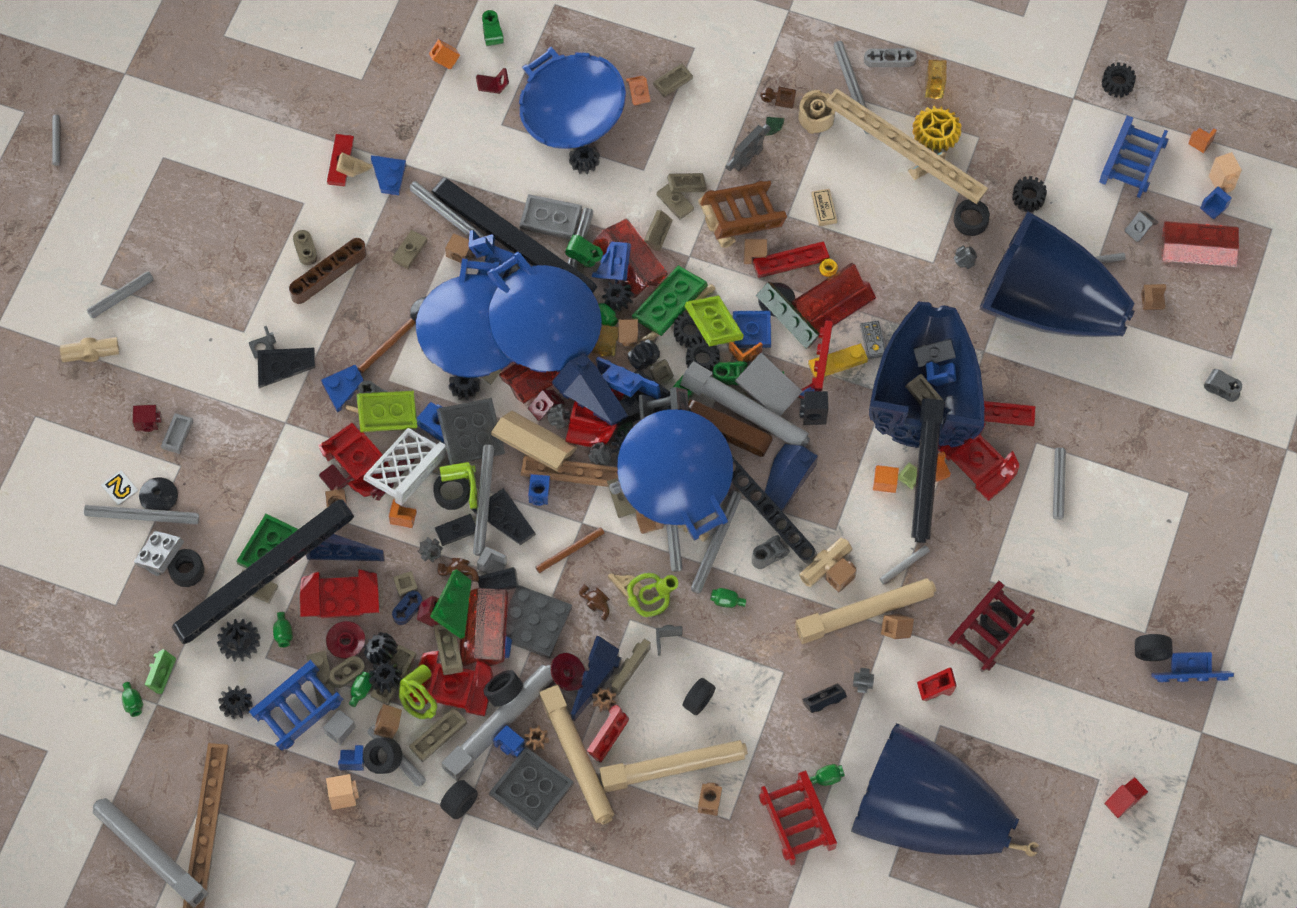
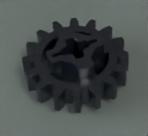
M234 619V624L231 625L227 622V628H220L223 634L217 635L220 640L217 644L218 647H221V654L225 653L226 659L232 656L234 662H236L237 658H240L243 662L245 656L251 659V652L257 653L255 647H260L258 640L261 637L257 633V627H253L252 622L246 624L245 620L242 619L238 623ZM238 635H239L240 638H241V639H240V646L238 645V642H237V641H238V640H237V639H238Z

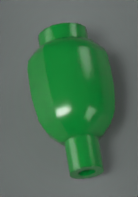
M598 303L601 312V324L610 328L614 327L618 323L616 313L605 303Z
M725 588L712 589L710 601H714L715 605L725 608H733L737 605L745 607L747 600L740 598L736 592Z
M278 612V620L273 625V636L278 646L285 648L290 646V642L293 639V631L290 622L285 619V612Z
M362 672L354 680L350 690L352 697L349 702L350 706L356 707L357 703L365 699L370 692L373 684L369 683L371 678L369 673Z
M125 682L122 684L124 689L121 697L123 708L131 717L139 716L142 713V698L139 692L131 687L130 682Z
M830 764L818 769L815 776L809 778L812 785L818 783L822 786H828L840 782L841 777H844L845 774L842 765Z

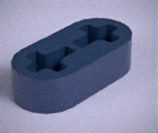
M408 592L393 609L392 617L396 624L404 625L408 623L417 613L421 602H423L419 592ZM410 598H412V599L417 598V602H418V603L413 602V603L410 605V603H411V602H410ZM404 612L405 617L398 618L397 613L402 614Z

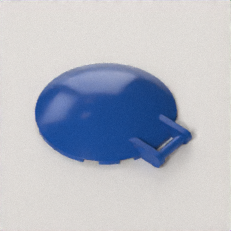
M550 47L546 53L529 65L525 64L522 67L529 78L524 90L521 91L519 99L520 118L527 132L544 145L569 149L590 144L604 136L621 116L626 99L624 81L617 68L603 57H596L590 55V53L575 52V55L559 56Z
M519 252L513 254L511 259L497 268L487 271L489 278L497 287L489 307L490 330L496 344L510 360L536 372H560L570 360L584 353L588 356L592 352L601 331V312L594 294L580 278L566 270L553 266H530ZM515 264L520 267V269L505 279L500 277V274Z
M462 258L460 276L447 280L437 286L427 295L420 306L416 319L418 343L428 360L449 374L470 378L483 377L499 369L502 370L513 362L500 350L490 330L489 307L497 289L496 285L487 275L467 274L468 268L490 270L500 266V262H476Z
M678 409L659 411L639 421L625 437L619 450L617 463L620 487L633 508L657 523L685 525L694 541L699 539L700 535L718 525L728 523L720 504L726 497L732 482L733 459L730 447L720 430L712 422L699 414ZM714 512L716 513L717 518L697 529L693 526L694 523Z

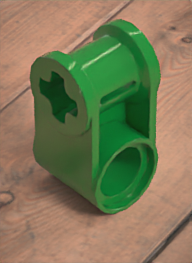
M493 10L485 11L482 15L486 47L503 44V33L497 13Z
M572 235L565 250V254L569 258L578 261L585 267L594 266L603 257L601 248L580 235Z
M744 361L717 363L712 377L726 385L740 386L735 380L748 367V363ZM722 372V373H724L725 375H724V376H720V375H718L717 373Z

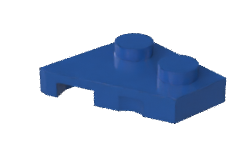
M371 155V162L381 193L399 195L406 160Z
M611 242L606 254L600 260L599 268L596 272H593L592 277L626 281L631 244Z
M356 364L321 380L337 412L342 409L343 404L347 400L352 398L354 392L359 389L360 383L364 381Z

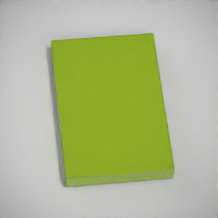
M719 295L686 302L685 308L709 346L743 339V333Z
M414 391L357 394L360 432L406 430L407 428L417 429Z

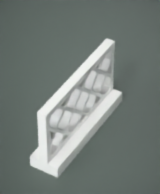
M407 428L364 475L363 480L393 496L395 502L402 506L445 458L446 446L441 442L435 444ZM408 436L414 438L416 442L406 443L405 439ZM428 446L431 448V451L421 452L420 447ZM417 447L418 453L408 454L407 448ZM404 449L405 454L395 455L394 451ZM420 458V463L410 464L409 459ZM396 460H407V465L397 466ZM393 461L394 466L383 467V463ZM409 470L410 474L400 477L398 471ZM395 471L396 477L386 478L385 472ZM382 473L383 479H374L371 476ZM398 482V487L394 490L388 487L387 483Z

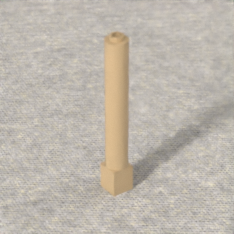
M926 578L821 615L816 613L798 619L795 623V629L801 643L805 644L823 638L826 633L934 597L936 587L933 581H929Z
M555 685L539 692L542 705L553 724L596 823H601L602 825L612 821L614 812L569 714L559 686Z
M741 740L628 765L620 763L599 768L603 790L606 793L628 788V785L745 760V755H748L746 744L742 743Z

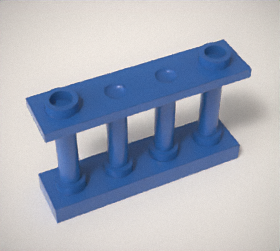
M1127 115L1101 173L1099 183L1106 185L1108 179L1112 180L1114 178L1139 188L1137 197L1140 198L1142 193H1146L1149 188L1150 182H1148V179L1161 149H1165L1169 141L1166 138L1168 130H1164L1162 137L1155 136L1134 128L1135 126L1132 125L1134 118ZM1132 134L1158 144L1156 151L1153 152L1129 143L1126 139L1127 135L1131 136ZM1121 149H1127L1151 158L1149 167L1122 157V154H1119ZM1122 164L1145 173L1143 181L1116 172V169L1113 168L1114 165Z
M311 660L249 711L258 722L264 720L280 739L275 744L281 751L293 746L299 736L330 710L337 709L341 705V701L344 700L338 692L332 695L319 680L317 672L320 670ZM306 681H311L326 700L318 708L301 689ZM291 694H295L311 713L303 721L298 718L286 703V698ZM275 707H280L295 725L287 734L270 715Z

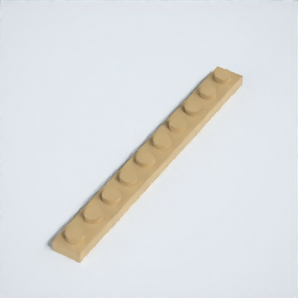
M837 88L826 100L825 105L975 204L987 192L988 188Z

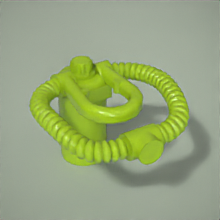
M465 462L439 467L442 482L462 478L469 480L471 488L469 506L470 509L477 508V488L474 472H476L475 465Z
M651 572L640 574L632 579L627 586V592L630 597L627 602L630 607H634L637 613L643 617L659 615L668 608L670 593L678 587V579L674 575H667L661 579L660 576ZM653 578L657 582L642 587L639 591V599L646 605H651L664 598L665 602L659 609L646 612L639 607V602L633 594V587L642 579ZM655 587L659 596L654 597L650 601L645 600L643 592Z
M420 665L400 681L399 698L404 709L418 719H432L436 715L437 702L422 685L431 677V671L425 665ZM416 688L419 689L422 694H424L423 696H425L427 701H429L431 704V707L428 710H426L425 713L416 712L407 703L408 701L410 705L416 710H421L425 707V701L423 697L418 693ZM410 693H413V696L418 698L420 705L413 701V698L409 695Z

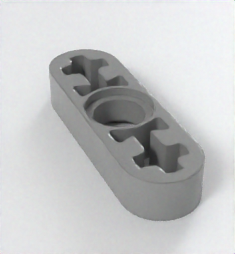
M910 48L869 49L865 52L864 63L868 67H911L916 63L917 54ZM893 55L895 60L888 61L885 57Z

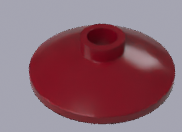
M342 621L329 629L326 635V645L329 652L335 657L348 659L362 651L365 645V634L358 624ZM349 640L350 643L348 645H344L343 641Z
M571 653L557 655L551 663V675L555 683L566 691H575L582 687L581 683L585 667L581 660Z

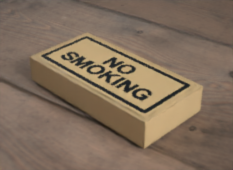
M830 189L812 191L811 196L818 225L837 224Z

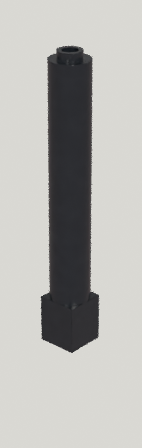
M925 398L922 399L921 432L911 538H915L914 542L926 543V539L930 540L940 426L943 422L944 400Z

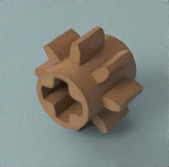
M609 687L606 690L599 688L598 694H593V699L596 700L593 702V707L598 706L600 713L603 710L609 712L610 707L616 705V701L613 700L616 698V693L611 694Z
M539 725L535 729L530 727V733L524 735L525 739L529 740L526 743V747L531 746L534 752L540 748L544 750V743H549V738L545 737L548 734L547 730L542 731Z

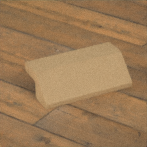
M510 411L502 416L491 432L492 436L555 471H558L564 461H569L577 449L576 445L565 442V439L514 411Z

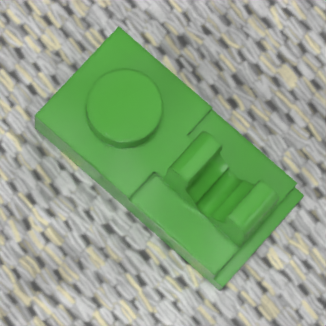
M164 649L153 655L156 659L154 664L151 663L149 665L151 670L145 682V686L157 694L163 693L176 658Z

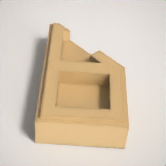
M342 152L339 156L336 171L350 177H355L369 171L373 165Z
M610 573L608 578L628 600L630 597L627 592V586L635 577L632 575L620 576ZM640 582L636 583L633 587V594L637 599L639 598V591L643 587Z

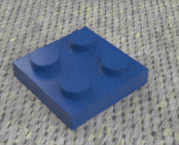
M733 311V319L744 335L742 340L733 342L738 348H753L760 342L763 344L762 348H771L770 311Z

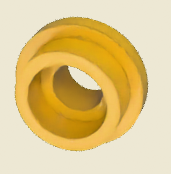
M826 259L821 262L819 271L825 277H832L836 275L838 265L834 260Z

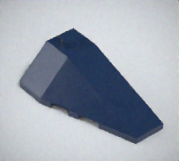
M585 353L570 360L552 381V384L565 398H571L578 402V406L586 407L593 411V415L611 426L628 418L627 413L607 382Z
M784 444L772 464L765 493L782 512L817 465L818 455L803 446ZM766 507L764 513L766 515L772 514L774 507Z
M336 534L330 536L306 555L307 560L385 561L383 550Z
M600 636L595 638L588 658L589 671H584L581 683L583 688H579L571 712L573 721H576L593 700V694H597L599 688H602L613 675L615 668H619L622 657H619V649Z

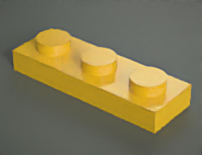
M860 343L828 354L825 376L867 363L868 358L862 344ZM819 357L808 361V365L815 378L817 372H814L815 360L819 361Z

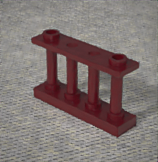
M999 580L947 640L952 647L955 643L961 644L984 664L980 669L982 672L985 669L991 670L996 664L994 659L1024 624L1028 626L1035 618L1033 616L1034 609H1031L1027 614L1004 594L1002 589L1005 585ZM993 599H999L1022 619L1016 628H1013L991 609L992 606L989 604ZM981 613L983 615L986 614L1009 634L1003 643L978 624L977 618ZM968 628L976 631L997 649L990 658L966 639L964 633Z

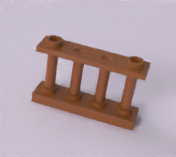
M770 180L717 191L710 190L704 194L700 202L701 206L711 205L719 222L714 232L716 239L782 227L787 215L785 210L775 211L769 200L767 191L772 184ZM751 196H760L768 214H758ZM736 199H744L752 217H742L736 205ZM727 201L735 220L727 221L718 203Z

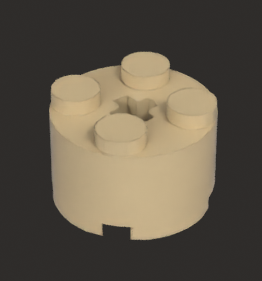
M812 90L802 97L798 118L800 124L808 133L824 132L833 126L836 111L825 105L826 100L830 97L829 93L825 94L821 90Z

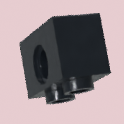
M807 391L804 393V399H800L799 416L803 418V425H826L829 409L828 391Z

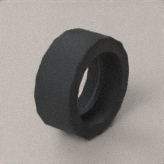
M969 199L959 203L954 214V224L957 230L968 236H976L984 232L990 217L988 207L981 201L975 204ZM966 210H975L982 215L983 219L978 225H968L961 219V214Z
M440 475L433 485L434 498L442 508L447 510L459 509L469 500V482L466 478L442 482ZM447 482H458L463 487V493L457 499L448 500L442 497L440 493L441 487Z
M999 601L989 604L992 606L991 609L993 611L1005 613L1009 617L1010 625L1013 628L1017 627L1018 616L1006 605ZM981 613L979 624L998 641L1006 640L1009 634L1005 630L996 631L992 629L987 623L988 616Z
M1147 634L1135 639V656L1140 660L1163 661L1172 657V639L1166 635Z
M506 670L494 676L486 684L484 695L494 707H500L518 696L523 688V682L513 670Z

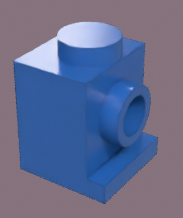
M507 725L493 739L496 748L500 745L499 748L506 755L510 754L514 758L518 757L525 749V740Z

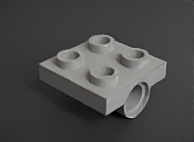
M154 531L143 549L139 552L134 563L159 576L161 573H164L184 541L180 537Z

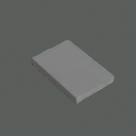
M528 194L519 228L571 239L577 229L582 205Z
M762 353L735 380L760 405L779 416L803 392Z

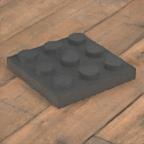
M492 398L437 409L450 465L482 459L484 445H493L494 456L505 454L503 441L491 435L492 430L498 423Z
M519 585L513 594L495 638L509 637L512 639V645L550 659L572 610V605Z
M525 747L489 792V796L538 830L574 785V781Z

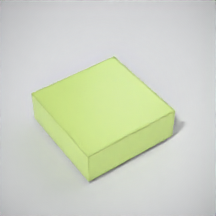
M908 463L898 475V480L913 489L916 486L917 468Z

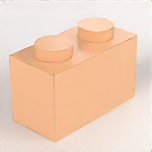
M1232 152L1216 157L1209 174L1214 187L1217 188L1219 186L1226 193L1235 189L1242 171Z
M350 774L326 778L332 810L356 806L355 799L359 798L356 780L352 781Z

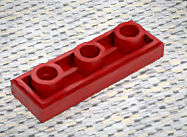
M335 135L327 185L346 187L348 175L338 172L336 169L342 152L351 156L354 136Z

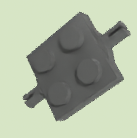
M767 124L763 127L758 125L735 148L734 156L725 165L726 169L731 171L735 168L740 171L743 167H747L751 163L752 158L755 155H759L763 150V140L765 135L771 130L770 126Z

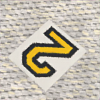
M121 470L101 484L117 505L138 491Z

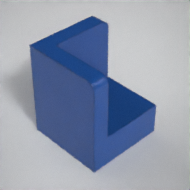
M1218 186L1204 198L1200 209L1212 219H1216L1229 207L1232 197Z
M471 230L469 234V249L476 258L494 254L495 237L488 235L480 238L474 230Z
M934 362L926 363L927 381L931 384L940 386L957 381L954 363L941 366Z
M355 745V750H341L340 760H338L339 769L364 771V746Z

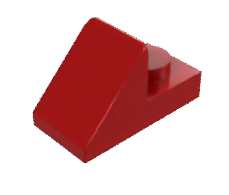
M951 667L917 682L922 701L931 700L942 694L951 696L957 687Z
M1134 777L1126 785H1121L1104 804L1119 818L1146 796L1148 791Z

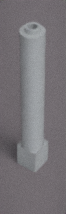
M694 361L685 371L680 385L699 396L701 393L707 395L790 445H799L805 448L810 441L808 432L712 377L713 372Z
M541 665L523 683V688L515 699L506 705L500 706L461 746H457L442 761V768L452 778L458 781L474 765L473 762L493 743V739L506 725L509 726L540 695L539 692L545 690L554 681L551 675V666Z
M107 798L99 799L94 803L93 814L193 908L209 894Z

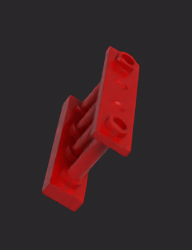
M806 770L798 773V780L795 784L770 793L767 792L765 786L761 787V794H759L762 806L766 805L784 848L782 849L783 857L786 861L789 860L790 865L795 864V855L815 847L826 846L828 851L836 849L837 841ZM796 791H803L804 801L775 811L772 800ZM804 809L811 810L813 817L810 820L783 829L780 818ZM812 827L819 828L821 833L819 838L791 848L787 839L788 836Z

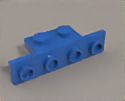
M600 357L596 358L597 368L603 374L602 376L610 388L629 397H632L637 390L656 399L661 397L659 384L655 381H650L624 367L613 364L609 360Z
M1212 652L1173 653L1171 657V672L1151 673L1152 677L1157 679V682H1169V679H1177L1178 682H1188L1189 678H1197V681H1209V678L1214 677L1218 681L1229 680L1228 677H1234V673L1231 671H1212Z

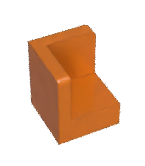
M440 39L437 40L429 53L433 61L448 69H452L460 56L456 48Z
M1198 128L1197 131H1193L1188 144L1204 153L1213 142L1217 130L1213 128L1209 134Z
M945 452L938 453L936 482L946 479L951 475L945 463Z
M877 465L875 468L873 490L896 493L899 468Z
M393 499L389 513L390 524L413 528L417 513L416 509L402 507Z

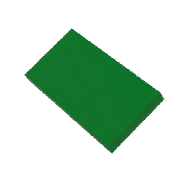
M678 265L632 314V319H638V323L662 336L678 319V316L686 310V302L695 300L708 286L707 281Z

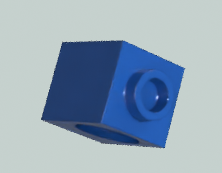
M531 474L528 493L529 503L536 506L548 505L550 476ZM542 489L543 492L536 493L535 490Z

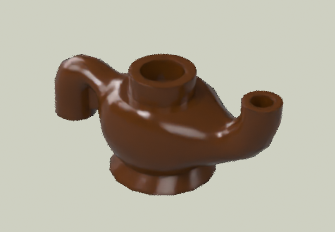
M452 558V562L448 567H445L446 565L443 563H438L437 572L440 576L451 575L457 569L465 576L471 575L473 582L479 581L478 572L468 565L470 561L466 559Z
M584 584L579 590V595L588 601L586 605L593 612L596 609L602 611L603 613L600 618L606 621L610 611L607 601L610 599L599 588L596 587V590L590 592V588Z

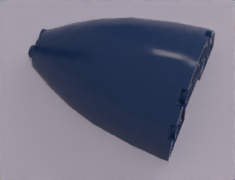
M1027 212L990 281L979 310L1007 322L1045 333L1075 337H1123L1127 330L1125 322L1126 320L1130 321L1135 312L1132 310L1135 303L1106 267L1082 245L1053 225Z
M918 301L895 330L883 352L873 385L869 417L875 423V428L882 435L887 434L891 436L892 440L897 443L914 448H919L921 405L905 386L920 374L927 380L926 365L918 366L914 348L949 338L952 340L956 358L936 362V364L941 366L954 363L957 381L940 386H935L929 382L945 402L943 422L940 426L939 449L940 446L945 445L950 447L962 445L965 440L977 437L984 428V396L981 370L972 341L956 308L946 305L935 308L929 302Z
M896 723L889 736L890 739H887L873 771L851 832L882 843L918 852L942 855L1002 853L1004 847L1008 848L1012 839L1009 836L1010 830L1016 829L1019 819L1016 818V815L977 772L960 758L928 738Z

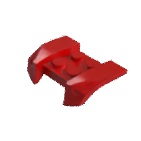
M610 388L617 400L621 401L623 393ZM574 401L565 442L588 447L601 442L606 445L617 425H609L593 415V411L586 407L578 406V402Z
M350 423L318 446L327 461L334 458L346 473L353 477V481L347 483L350 488L367 497L371 495L370 492L375 486L363 480L364 475L383 454L364 432H360L353 423ZM387 461L383 463V467H391ZM377 473L371 477L381 479L383 476L382 473Z
M983 430L974 439L969 438L965 440L962 445L950 447L949 445L940 446L938 451L940 453L945 452V458L948 461L952 460L976 484L975 488L988 501L1003 490L1017 475L1019 470V462L1014 452L1011 451L1004 459L981 436Z
M358 569V577L322 579L321 573L315 572L301 578L300 617L317 616L324 619L360 617L364 614L379 613L377 574L374 572Z
M439 651L423 653L418 667L420 665L427 666L431 671V677L422 685L431 697L434 698L435 702L466 709V713L485 717L489 700L484 695V688L494 677L492 668L477 659L475 671L463 668V672L443 675L441 663H438ZM416 688L418 693L423 697L425 704H427L428 701L425 698V696H423L424 694H422L421 691ZM413 693L409 694L414 702L420 703L418 698L413 696Z

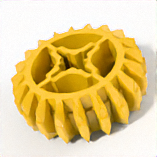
M934 105L931 110L927 107L925 111L921 110L919 115L915 117L912 126V133L915 135L914 139L925 147L930 148L931 151L936 149L938 152H941L944 149L947 152L949 147L953 148L955 146V143L959 141L962 125L959 123V117H955V112L949 113V108L943 110L941 106L939 109H936ZM929 122L927 128L923 129V126ZM947 130H951V133L949 135H944L947 132Z

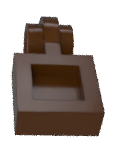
M778 87V91L774 92L771 88H764L761 91L760 97L762 101L767 103L776 99L775 106L793 109L796 90Z

